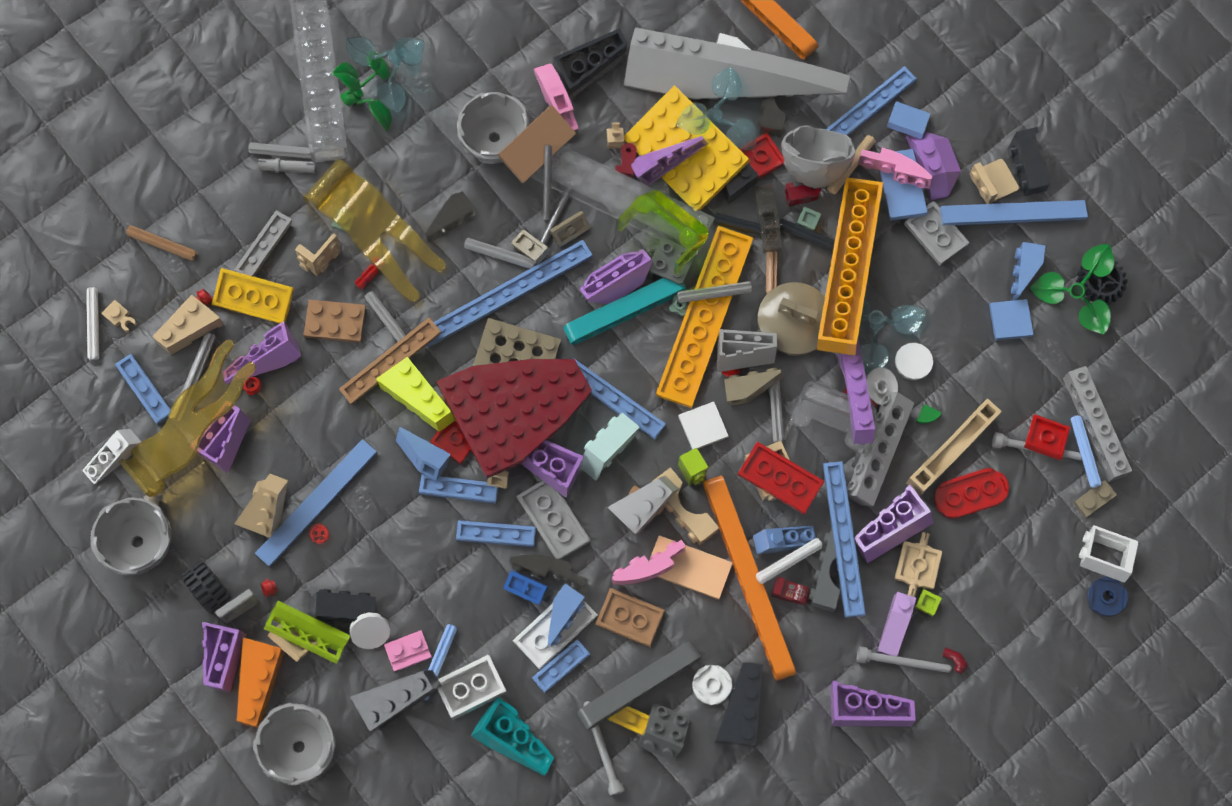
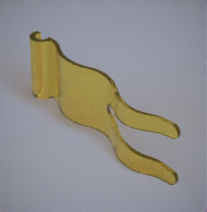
M337 159L303 197L306 202H312L317 210L340 225L362 253L411 302L419 299V292L411 285L391 253L380 240L381 233L386 232L402 242L437 271L445 269L444 260L438 257L419 235L398 216L383 195L370 182L355 174L350 166L341 159Z
M226 340L217 348L203 377L178 396L163 428L153 437L135 446L131 450L133 454L131 460L124 461L121 459L119 461L147 496L153 497L158 495L165 485L163 479L181 470L193 459L204 432L213 422L223 417L234 406L245 381L255 372L256 365L253 362H248L235 374L228 390L221 398L198 412H194L196 405L204 400L216 386L224 361L235 346L232 340Z

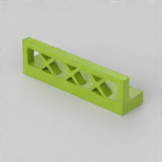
M277 601L264 627L265 630L336 664L350 635L280 601ZM272 620L280 623L281 628L271 625ZM294 630L298 632L300 636L296 637L292 635L290 631ZM308 639L315 640L318 645L311 644ZM326 648L337 651L336 655L329 653Z

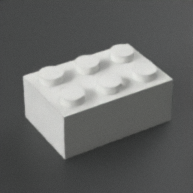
M489 655L438 679L442 685L438 691L452 720L494 701L497 697L500 698L507 694Z

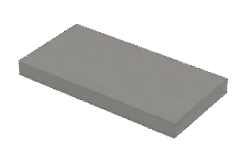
M543 480L517 496L520 504L557 562L591 542L563 496Z

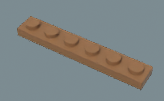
M427 318L339 388V390L350 404H354L378 384L376 379L406 357L409 359L442 332L430 318Z

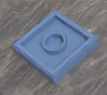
M896 101L887 127L922 139L930 113Z
M1027 299L989 304L995 340L1033 336Z

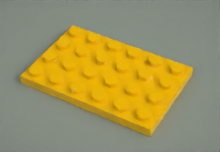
M674 85L625 134L624 140L627 143L634 144L637 153L640 156H644L645 154L703 136L708 143L706 146L661 177L698 213L750 160Z

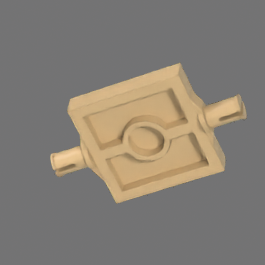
M922 532L920 543L903 542L894 580L910 585L908 595L911 596L912 594V597H915L917 587L934 589L942 551L927 545L930 534Z

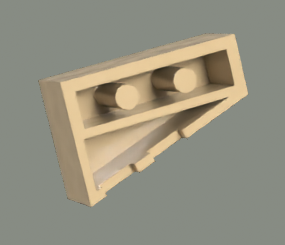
M191 295L152 337L158 345L172 355L192 344V341L199 337H204L205 333L217 327L220 328L224 324L219 316Z
M269 474L235 524L271 538L281 522L288 480Z

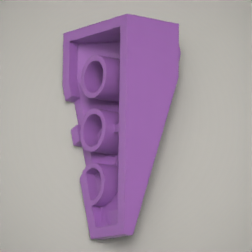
M284 321L263 335L265 339L259 345L253 344L245 357L240 356L223 371L226 384L275 370L298 360L301 356L299 345Z

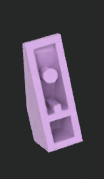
M900 592L894 595L877 652L892 656L898 655L916 601L915 597Z

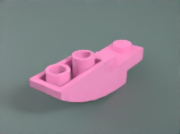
M552 64L535 68L534 72L546 104L548 103L549 106L553 105L574 131L578 130L579 127L572 112L573 106Z
M882 148L880 154L862 149L859 165L868 169L881 170L884 173H893V180L899 183H907L918 188L930 189L932 176L912 159Z
M682 540L679 542L673 541L666 547L667 550L652 555L650 557L651 561H648L645 555L641 558L639 556L635 557L629 562L630 565L625 569L621 567L613 573V584H635L666 573L674 568L672 559L685 551V544Z

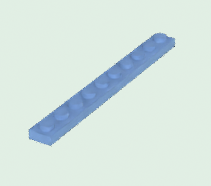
M581 240L433 323L442 333L431 341L428 347L434 346L591 259L592 253L585 242Z

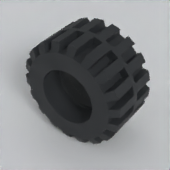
M200 561L182 575L184 584L209 614L213 615L215 611L232 600L228 590L205 562Z

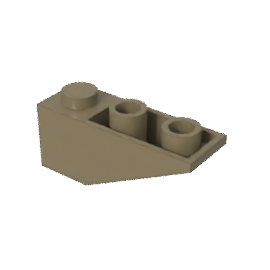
M771 368L763 373L754 371L746 376L732 375L729 376V379H724L727 402L730 406L751 402L783 378L781 369Z

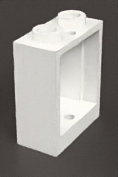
M1093 525L1089 532L1086 531L1083 537L1085 546L1082 547L1079 558H1081L1080 567L1125 583L1132 574L1138 541ZM1093 541L1122 551L1121 565L1117 566L1090 556Z

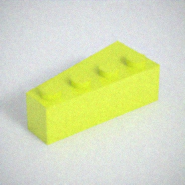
M408 357L376 379L383 391L389 393L398 402L400 401L440 432L455 421L450 409Z

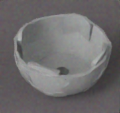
M499 92L477 94L464 105L458 116L457 136L460 144L470 156L472 155L481 162L489 164L504 163L497 154L529 126L526 108L514 96ZM493 135H497L500 138L497 142H491L489 139Z
M808 125L800 126L794 131L788 132L781 143L786 170L799 183H804L805 186L813 188L826 187L841 179L851 167L856 152L851 139L846 134L813 128Z
M126 498L104 507L100 511L91 530V547L98 561L106 568L122 575H139L154 568L165 558L171 543V526L163 510L157 504L142 498ZM136 538L143 539V544L140 547L133 546V541Z
M291 703L271 710L259 725L256 738L253 741V750L263 772L269 778L288 785H301L321 775L330 765L336 747L332 725L319 709ZM297 742H303L305 745L301 753L294 751V745Z

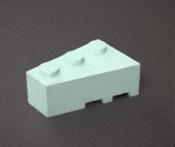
M623 413L618 417L614 416L609 421L608 427L606 429L602 428L597 433V438L594 441L590 440L585 445L581 469L596 481L600 477L602 469L605 466L609 467L611 465V460L625 449L636 436L640 427Z

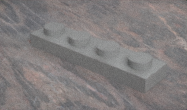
M276 210L234 271L255 277L292 224V219Z

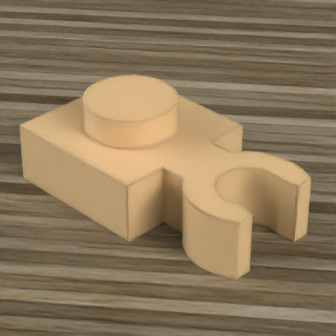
M116 300L101 313L114 326L118 327L121 324V327L127 333L130 332L126 327L128 323L137 325L133 318L127 317L130 313Z

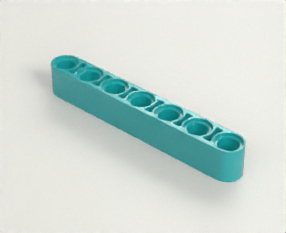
M665 278L660 279L563 326V330L571 345H576L672 300L675 295H678V292L687 291L684 282L679 285Z

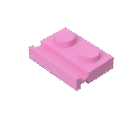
M422 630L384 644L394 673L432 658Z

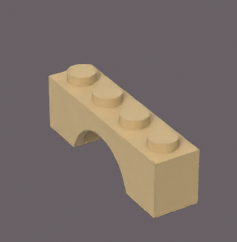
M670 467L656 478L666 476L679 488L667 502L665 508L669 513H674L677 517L675 520L681 528H686L689 532L687 535L693 543L697 542L700 546L716 534L719 527L708 513L693 514L682 507L678 493L683 482Z

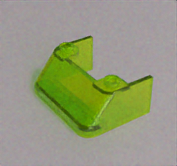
M651 190L638 196L618 219V230L621 232L638 212L647 214L651 210L681 232L679 242L686 248L684 253L675 262L674 273L677 275L708 239L709 231L703 223L662 192Z

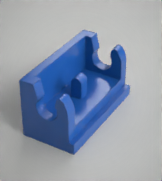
M514 570L510 571L503 589L538 605L543 601V596L549 586Z

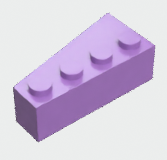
M545 440L539 449L526 457L522 465L567 498L583 466L584 456Z
M832 681L830 686L832 726H912L914 724V700L889 694L884 695L877 693V691H868L857 686H848Z

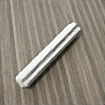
M95 287L87 288V347L89 360L99 359L98 290Z
M818 538L813 539L757 573V581L760 584L767 582L821 549L822 542Z

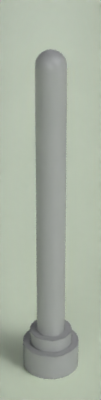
M995 432L993 436L992 447L1001 449V447L1009 446L1029 450L1024 448V441L1008 439L1003 433ZM1064 450L1063 457L1082 461L1079 452Z
M859 646L856 660L860 663L873 660L946 673L952 671V667L947 664L873 653L867 647Z
M586 701L584 703V706L589 704L590 702ZM599 725L592 728V732L610 782L607 788L609 795L614 796L624 792L625 789L623 783H620V780L616 778Z

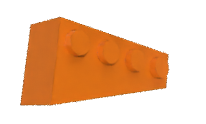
M243 638L237 721L239 723L259 728V725L262 723L285 653L282 648Z

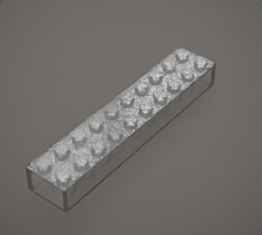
M290 0L308 144L312 162L350 158L339 78L332 75V72L337 67L328 0Z
M562 146L552 156L551 188L562 193L567 192L570 194V197L658 239L663 237L695 252V256H698L713 228L715 217L565 146ZM544 164L531 175L532 179L543 184Z

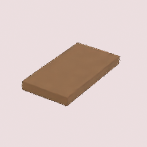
M550 105L497 155L520 182L524 183L544 164L545 145H552L553 156L576 132L554 106Z

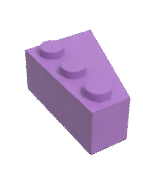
M227 401L191 448L202 458L228 474L251 419L240 408Z
M202 622V628L204 629L203 685L211 689L230 693L242 654L243 638H246L247 634L237 629Z

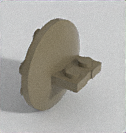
M791 282L775 287L764 297L760 304L757 318L760 332L777 333V351L783 354L800 356L816 351L825 296L816 288L804 283Z

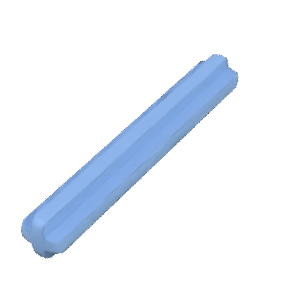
M1077 415L1070 420L1090 487L1096 488L1101 486V480L1082 417Z
M450 624L445 628L428 669H433L437 677L457 631V627Z

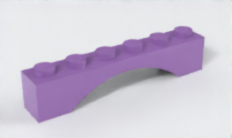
M858 339L856 354L838 353V359L847 388L853 444L873 443L875 425Z

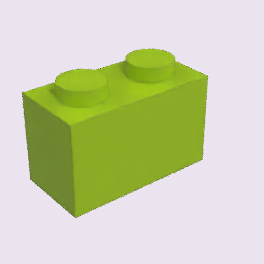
M697 447L679 457L678 468L689 486L693 483L698 485L705 480L704 477H706L708 466Z

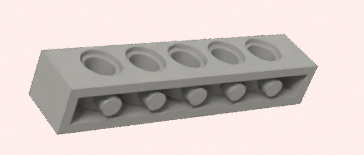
M1084 366L1068 372L1063 380L1079 416L1082 417L1086 433L1108 483L1126 477L1132 472V469L1087 367Z
M898 392L886 393L883 397L879 412L875 416L873 443L865 444L861 451L859 462L854 468L853 477L847 486L848 498L861 506H874L914 405V402Z

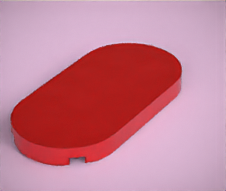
M985 468L943 482L934 493V505L937 511L944 517L958 519L1000 505L1007 497L1009 483L1001 472L992 468Z

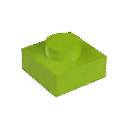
M924 589L915 608L933 617L942 598Z

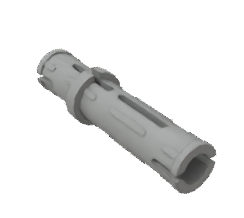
M280 158L275 160L259 159L258 170L275 171V173L286 171L315 174L316 163L280 160Z

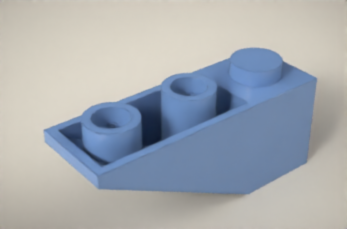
M1023 242L1020 248L1016 249L1015 259H1018L1013 270V276L1016 278L1015 283L1011 287V294H1014L1013 301L1018 299L1042 266L1045 245Z
M399 428L396 437L398 445L420 473L436 481L447 467L450 454L412 434L410 431Z
M813 526L765 529L753 535L757 554H768L798 549L815 539L816 535Z
M564 584L553 600L547 643L548 648H551L552 645L557 646L563 637L560 635L562 631L570 628L574 622L572 617L576 612L579 614L585 606V603H583L585 597L567 584Z

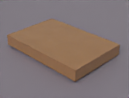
M610 588L595 625L650 647L665 610Z

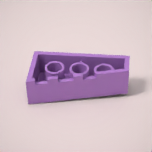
M909 485L905 488V492L901 496H897L886 510L883 509L879 513L880 516L854 537L857 550L865 561L869 563L934 524L931 511L912 486Z

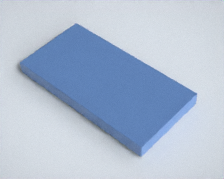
M913 149L895 151L916 162ZM879 170L890 221L927 216L928 212L922 188L907 183H899L893 180V173H884Z

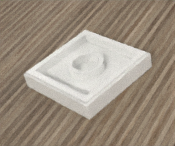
M714 402L678 415L691 449L696 447L700 449L728 438L727 431Z

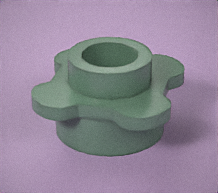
M675 295L669 310L680 316H685L690 301L680 303L678 295Z

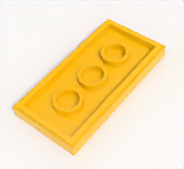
M221 268L212 305L277 323H282L283 321L286 323L295 288Z

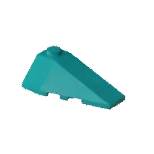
M497 697L480 718L471 736L494 751L543 776L546 775L554 757L543 743L535 738L529 730L528 724H524L518 716L519 713L516 709Z

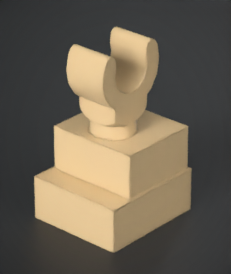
M612 123V129H607L608 149L621 148L624 144L623 128H619V123Z
M504 471L488 478L487 485L506 489L509 472Z

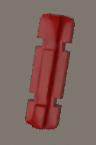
M377 257L373 261L374 264H370L361 274V278L358 277L355 280L356 287L362 290L367 285L366 283H369L375 277L378 270L385 266L381 258Z

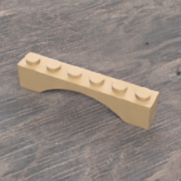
M987 398L963 425L909 478L906 484L908 486L911 485L915 492L921 496L1002 411Z

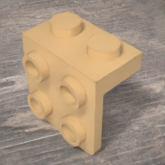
M1003 159L996 160L985 166H982L981 162L973 166L970 172L971 179L976 184L986 204L999 200L1019 189L1017 182Z
M332 234L315 255L299 244L295 249L297 259L300 262L299 266L306 272L310 270L318 276L320 272L323 273L327 269L328 263L332 258L335 259L340 254L341 246L336 234Z

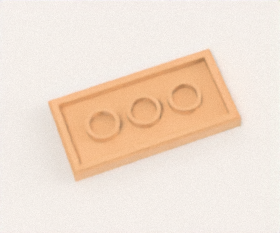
M659 535L652 555L667 550L666 547L673 540ZM685 545V551L672 559L674 568L658 576V578L719 600L732 562Z

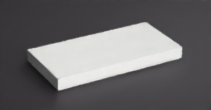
M585 601L583 602L585 606L579 614L576 612L572 617L574 622L568 630L564 629L560 634L563 637L557 646L552 645L551 648H548L547 645L553 603L513 640L539 670L598 616Z

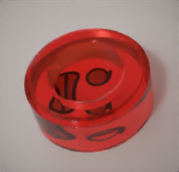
M314 524L309 530V537L314 543L322 544L328 540L329 530L324 524Z

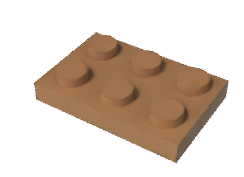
M309 300L304 338L361 343L366 306L362 304Z

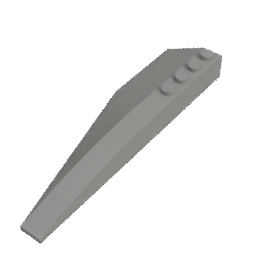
M635 28L630 45L624 86L666 94L675 85L691 100L729 97V99H736V97L761 98L777 97V95H786L787 97L803 94L805 96H812V94L839 95L847 93L850 76L762 52Z

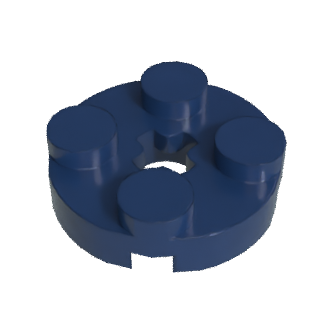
M1111 577L1099 578L1088 588L1087 601L1089 608L1093 612L1105 617H1111L1120 613L1128 602L1126 588H1123L1119 580ZM1106 592H1109V596H1112V599H1109L1108 602L1103 598Z

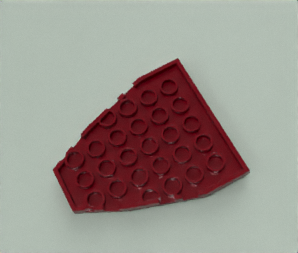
M527 359L476 365L436 381L486 479L522 464L530 453L539 449L546 439L549 440L570 420V416L582 406V402L587 400L592 394V389L575 359Z

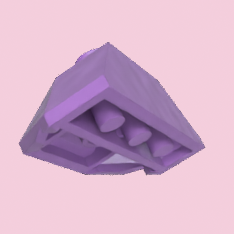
M924 131L922 139L906 135L910 149L914 151L916 163L932 176L930 189L926 188L930 201L948 197L961 172L949 139Z
M644 249L638 252L622 254L591 273L584 285L581 286L580 291L588 302L604 304L614 302L643 285L653 261Z

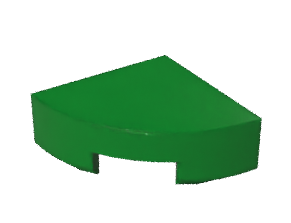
M924 404L916 423H931L937 420L942 412Z

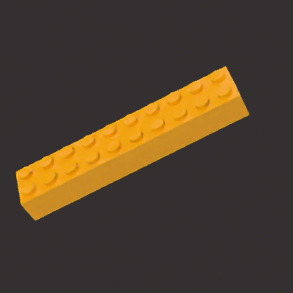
M846 177L817 350L848 355L856 354L883 182Z

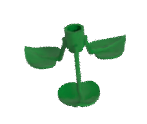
M370 51L367 54V62L371 69L374 70V73L361 84L358 79V72L350 63L344 62L339 64L332 72V75L339 78L349 88L348 91L341 95L343 103L350 107L355 103L360 105L370 102V111L387 132L392 121L388 106L380 99L376 101L373 98L361 100L363 97L361 88L377 74L383 80L389 77L390 69L385 59L375 51Z
M1109 244L1097 245L1084 254L1082 267L1090 271L1081 283L1077 282L1070 288L1064 287L1065 281L1060 274L1048 272L1033 283L1030 289L1039 299L1051 304L1062 301L1064 299V291L1069 292L1073 298H1081L1088 305L1082 307L1079 311L1078 317L1081 325L1088 330L1104 334L1110 324V309L1102 300H1095L1091 304L1084 296L1086 294V286L1084 284L1092 273L1098 277L1111 273L1115 264L1111 246Z

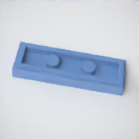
M577 639L535 674L532 679L545 694L588 658L590 653Z

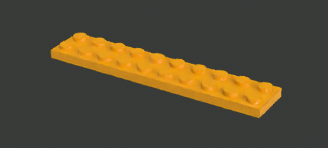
M718 226L695 289L737 283L753 237ZM733 295L690 301L657 389V397L692 408Z

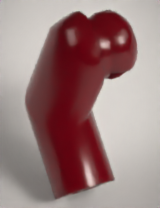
M944 648L942 657L954 661L956 665L954 670L957 673H964L965 669H967V662L963 655L952 649Z

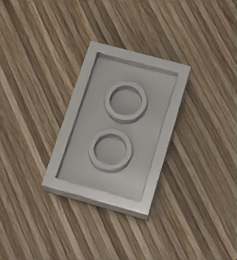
M933 201L926 206L927 216L909 218L905 221L904 225L940 266L968 246L969 242L955 225L942 226L940 208Z

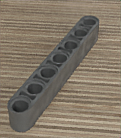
M688 641L585 705L577 714L587 730H590L691 667L702 656L693 643Z

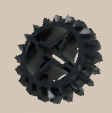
M1115 261L1111 273L1102 277V282L1101 277L1092 273L1084 284L1086 286V299L1093 300L1092 303L1095 300H1102L1107 305H1110L1112 302L1116 303L1119 300L1118 298L1124 295L1123 292L1127 289L1125 285L1128 283V280L1124 279L1126 273L1121 272L1123 266H1116L1118 261ZM1081 265L1080 270L1077 272L1076 283H1081L1090 270L1084 269ZM1104 289L1114 290L1110 293H1101V291Z

